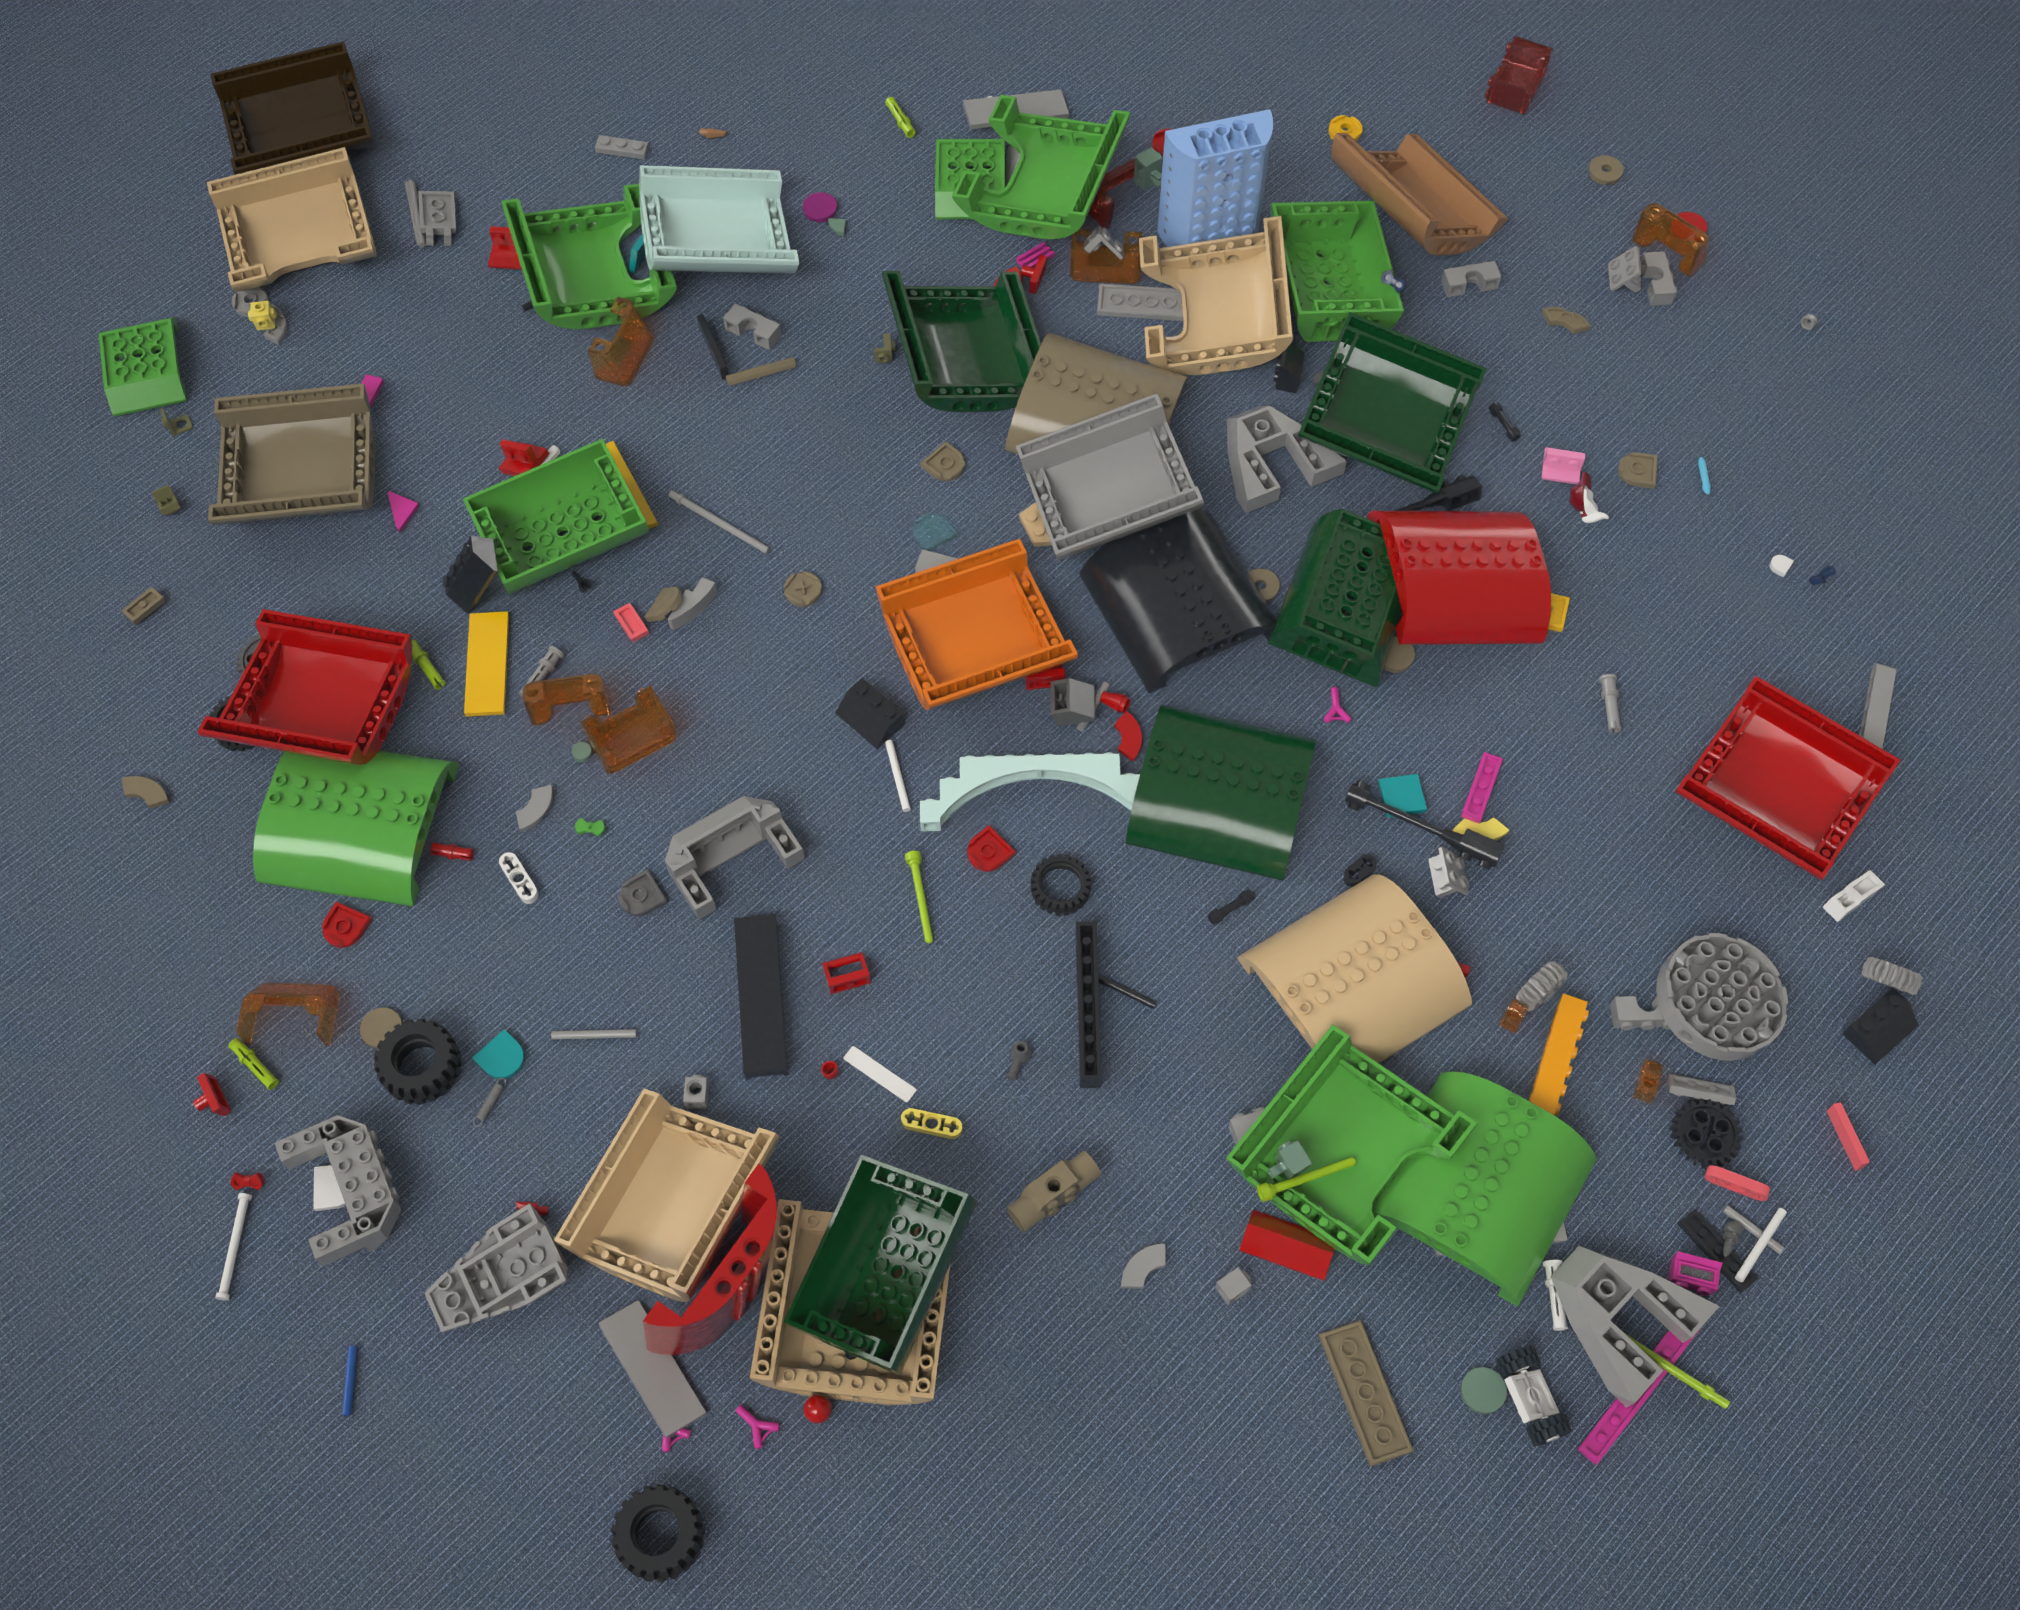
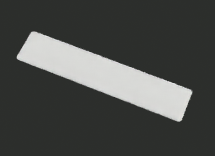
M854 1046L843 1057L848 1063L905 1102H908L916 1092V1088Z

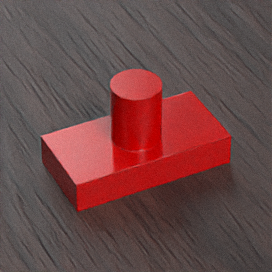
M1040 255L1035 268L1026 265L1022 267L1021 276L1031 278L1029 293L1036 294L1047 269V256Z
M206 1073L199 1075L197 1079L204 1094L193 1101L196 1109L202 1111L210 1105L213 1113L222 1116L232 1112L216 1077Z

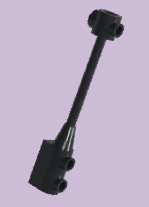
M1460 475L1453 483L1449 484L1448 481L1442 482L1438 494L1432 493L1419 502L1395 511H1416L1424 507L1443 505L1447 511H1451L1480 500L1482 485L1473 475L1469 477Z
M1357 780L1356 783L1351 785L1345 799L1348 802L1347 807L1359 811L1360 808L1365 809L1366 805L1372 806L1439 836L1460 852L1459 857L1471 861L1474 858L1479 861V866L1488 870L1491 866L1496 867L1505 848L1504 844L1468 828L1464 835L1448 829H1441L1371 798V786Z

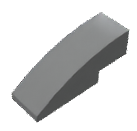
M702 577L693 592L685 590L679 607L674 612L672 611L668 617L670 629L675 630L698 616L712 602L718 593L715 582Z

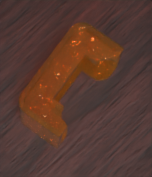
M652 686L642 688L637 692L635 696L636 705L625 708L622 712L606 718L603 722L596 715H589L580 721L585 737L607 773L618 772L676 740L677 733L673 720Z

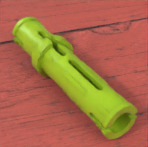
M888 97L885 103L895 117L898 127L904 131L907 138H912L916 131L910 124V119L905 116L895 98Z
M412 640L413 661L419 664L434 689H441L438 682L443 687L446 682L428 659L429 655L427 652L421 649L417 640Z
M235 1038L229 1043L228 1047L239 1057V1062L243 1065L245 1064L268 1090L274 1089L279 1084V1080L273 1076L255 1056L256 1053L252 1049H248L240 1038Z

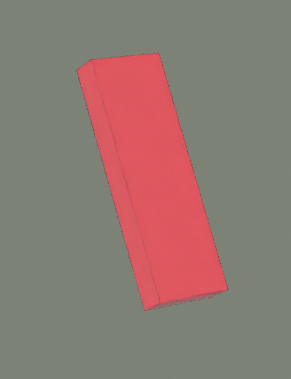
M1842 1103L1833 1104L1827 1110V1114L1854 1170H1861L1869 1163V1159Z

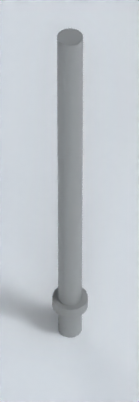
M673 490L669 492L668 496L674 499L678 505H684L763 553L768 554L770 552V547L688 500L685 495L678 494Z

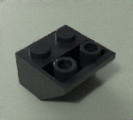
M1293 342L1278 356L1275 369L1278 371H1275L1273 381L1276 382V390L1297 393L1305 354Z

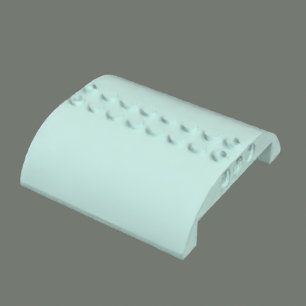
M640 165L641 226L649 270L794 274L799 266L797 250H791L780 202L782 186L780 171Z

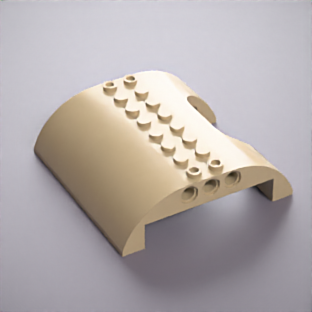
M345 147L207 182L210 197L217 209L231 270L228 272V277L235 293L272 284L279 276L295 270L328 262H338L341 265L377 256L363 200Z
M1281 216L1264 218V232L1172 247L1159 248L1157 236L1139 238L1141 270L1149 277L1177 289L1182 296L1184 326L1183 331L1179 335L1166 337L1163 325L1145 327L1146 358L1149 363L1181 375H1204L1261 365L1279 356L1287 349L1293 340Z

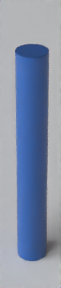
M357 1346L348 1347L342 1416H351Z

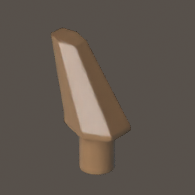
M700 128L699 134L712 139L727 136L728 131Z

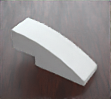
M1869 870L1833 896L1823 908L1839 922L1877 893L1885 884Z

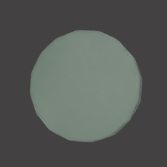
M1480 1367L1474 1368L1465 1375L1461 1381L1460 1393L1463 1402L1473 1412L1485 1415L1492 1414L1501 1408L1506 1400L1507 1389L1500 1374L1493 1369Z

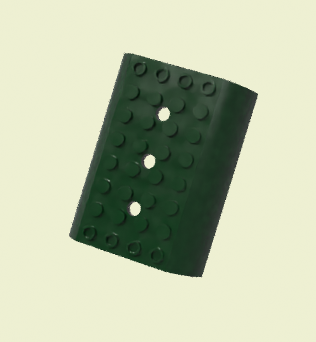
M860 1155L783 1322L830 1346L897 1375H901L974 1212L977 1201L965 1192ZM921 1226V1233L918 1236H914V1230ZM902 1268V1275L899 1278H895V1272ZM883 1310L882 1319L876 1321V1314Z

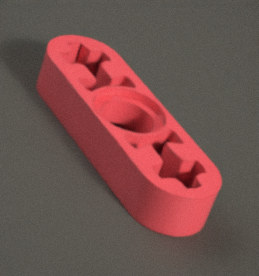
M1711 1165L1707 1167L1705 1174L1707 1181L1755 1200H1768L1769 1186L1718 1166Z

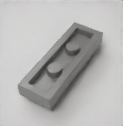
M599 135L595 145L596 153L645 160L649 149L648 142Z
M1673 1074L1668 1076L1669 1093L1677 1096L1694 1097L1698 1100L1700 1098L1702 1100L1711 1099V1101L1720 1102V1104H1735L1736 1094L1734 1086Z

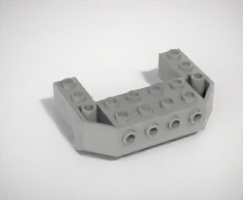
M743 796L672 836L665 864L669 875L698 920L717 910L713 898L699 877L767 839L787 869L805 859L802 847L783 821L779 808L772 801Z
M339 1115L275 1142L280 1160L289 1170L326 1153L329 1157L351 1220L308 1239L315 1259L322 1266L364 1247L370 1252L375 1250L388 1239L401 1212L398 1202L400 1197L395 1186L393 1187L390 1181L393 1178L388 1167L386 1168L384 1165L385 1157L382 1150L377 1146L378 1138L375 1131H370L365 1124Z

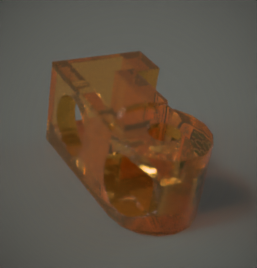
M1513 999L1499 1025L1516 1034L1527 1015L1529 1007Z
M1648 1059L1644 1060L1632 1098L1649 1104L1652 1103L1657 1095L1663 1068L1662 1064Z

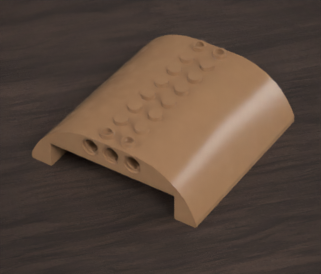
M1336 133L1331 153L1336 166L1429 254L1439 256L1461 254L1470 251L1489 239L1509 219L1418 134H1407L1397 151H1366L1348 133Z

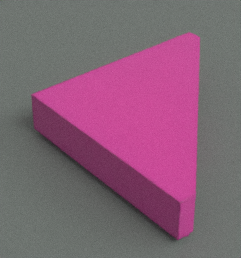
M388 491L398 532L401 533L418 510L419 505L412 500Z

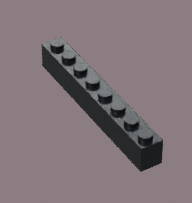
M1097 921L1076 922L1080 1088H1101Z

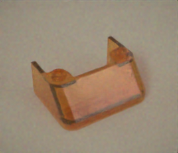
M262 983L243 998L236 1033L246 1044H251L256 1016L264 1005L305 1006L309 1014L320 1016L316 1034L325 1046H330L339 993L334 986L329 984Z

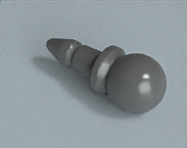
M1730 1221L1724 1226V1257L1729 1256L1734 1244L1738 1243L1739 1237L1742 1234L1741 1225L1735 1221Z

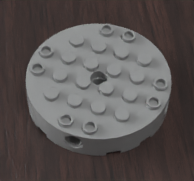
M1721 933L1695 936L1684 942L1663 963L1656 985L1657 1000L1661 1014L1672 1032L1694 1051L1704 1056L1724 1061L1748 1058L1762 1050L1780 1034L1787 1019L1786 1005L1788 1004L1786 987L1782 986L1778 977L1780 975L1778 970L1764 953L1740 938L1736 940L1727 937V934Z

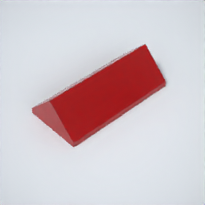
M1252 1210L1239 1251L1324 1281L1334 1248L1302 1226Z

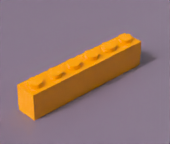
M1564 993L1558 1001L1529 1098V1102L1555 1116H1558L1561 1109V1104L1558 1103L1559 1098L1564 1096L1567 1085L1564 1084L1565 1077L1569 1078L1573 1066L1569 1065L1570 1060L1575 1059L1578 1051L1575 1043L1576 1040L1580 1041L1583 1033V1028H1580L1582 1022L1586 1021L1589 1010H1586L1587 1001Z

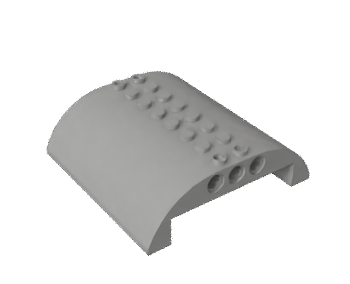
M1158 394L1016 446L1058 561L1204 507V501L1198 486H1194L1169 428Z

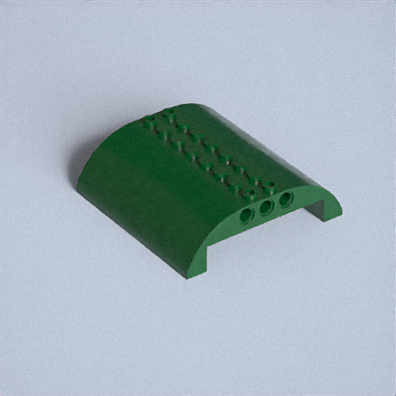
M882 271L884 285L918 397L926 405L947 412H993L1015 408L1041 346L1018 272H1001L996 286L991 287L904 286L900 271Z
M1349 312L1297 436L1438 494L1445 477L1443 474L1473 397L1482 383L1487 368Z
M1161 705L1153 725L1139 776L1125 844L1284 881L1316 739Z

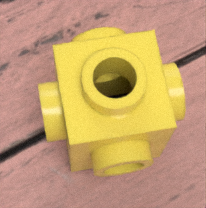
M269 301L250 303L248 317L251 322L253 321L257 331L274 329L277 315L275 308L271 307Z

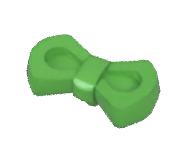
M580 818L575 823V830L579 835L593 833L600 837L605 832V824L602 820L595 823H587L583 818Z

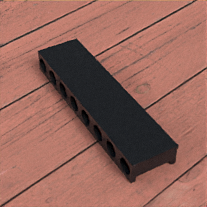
M776 915L734 918L743 1072L745 1078L750 1080L751 1077L779 1074L787 1076L788 1063Z

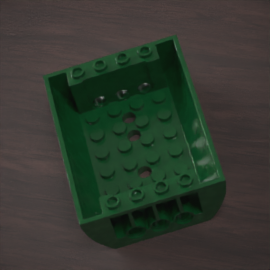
M1344 509L1328 512L1316 520L1310 529L1268 642L1272 646L1376 688L1379 685L1396 634L1395 628L1403 614L1379 523ZM1357 566L1364 567L1365 571H1360ZM1347 595L1353 596L1355 601L1349 600ZM1341 610L1348 611L1350 616L1344 615Z

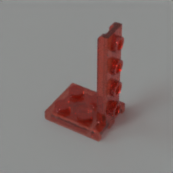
M1135 158L1105 173L1088 214L1106 229L1111 227L1115 201L1106 191L1134 177Z

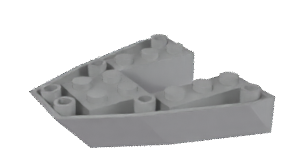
M1257 406L1227 418V452L1236 498L1245 513L1279 500L1281 487L1261 455L1285 446L1311 487L1343 475L1347 461L1334 451L1298 437L1301 424L1271 406Z
M1578 1246L1551 1275L1552 1282L1570 1325L1609 1392L1626 1408L1634 1404L1663 1372L1662 1368L1611 1321L1631 1296L1643 1305L1682 1343L1691 1339L1720 1307L1650 1271Z

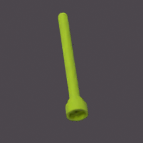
M910 851L905 854V860L912 870L925 942L930 944L933 942V935L919 868L922 861L921 852Z
M1350 1157L1273 1185L1271 1183L1257 1185L1259 1198L1262 1202L1272 1200L1273 1196L1278 1192L1352 1167L1356 1164V1159Z

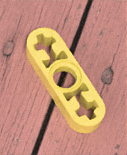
M913 1108L906 1109L901 1115L902 1125L907 1130L948 1139H957L963 1131L961 1121L955 1117ZM910 1115H914L915 1120H913L911 1124L908 1123V1120L906 1118H910ZM921 1117H923L922 1126H919V1121H921ZM927 1120H937V1127L929 1129L926 1126ZM941 1121H945L944 1126L946 1127H943V1131H940L942 1127ZM952 1124H956L957 1129H955L954 1132L951 1133L949 1128L947 1127H951Z

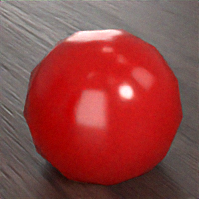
M812 1395L805 1401L803 1412L808 1421L814 1424L823 1423L828 1420L832 1413V1404L826 1397Z

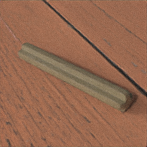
M793 357L729 374L726 376V381L731 386L795 368L796 362Z

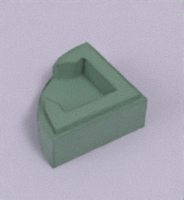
M828 218L829 228L836 235L844 237L846 219Z

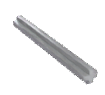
M410 179L405 182V188L417 246L423 248L427 246L426 234L420 233L419 200L415 182Z

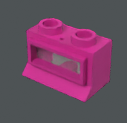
M1678 1251L1671 1258L1668 1281L1686 1290H1695L1703 1296L1713 1295L1718 1290L1722 1262Z

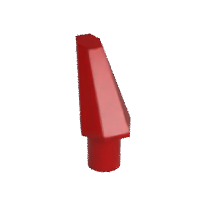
M516 1201L517 1210L525 1207L530 1202ZM530 1203L539 1215H549L548 1206L538 1207L537 1203Z

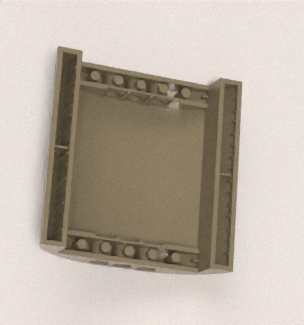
M1049 332L1038 350L1023 386L1004 450L1018 454L1017 445L1154 394H1158L1163 405L1167 423L1170 425L1179 398L1183 395L1188 377Z
M364 384L215 398L214 414L221 425L218 497L217 504L209 505L208 521L210 524L224 525L361 511L371 508L375 487V440L372 414Z

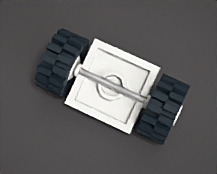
M1534 1345L1520 1347L1496 1359L1498 1368L1523 1423L1539 1420L1526 1427L1534 1447L1552 1442L1572 1432L1565 1414H1559V1410L1540 1369L1528 1372L1530 1369L1541 1364Z

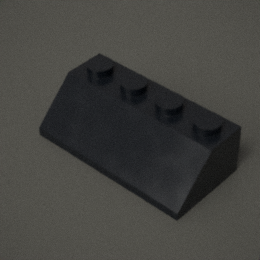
M470 536L467 543H464L460 554H457L456 560L450 566L449 572L443 577L442 584L445 587L446 595L466 613H471L497 572L493 539Z

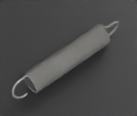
M498 1081L476 1116L482 1121L485 1120L501 1091L504 1089L501 1085L497 1084Z

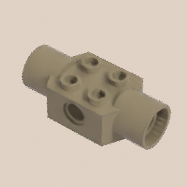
M1082 1151L1071 1160H1061L1027 1185L1020 1197L1007 1206L1006 1210L1015 1225L1025 1233L1045 1217L1054 1216L1060 1210L1059 1207L1064 1203L1070 1204L1073 1202L1079 1191L1101 1176V1171L1087 1152Z

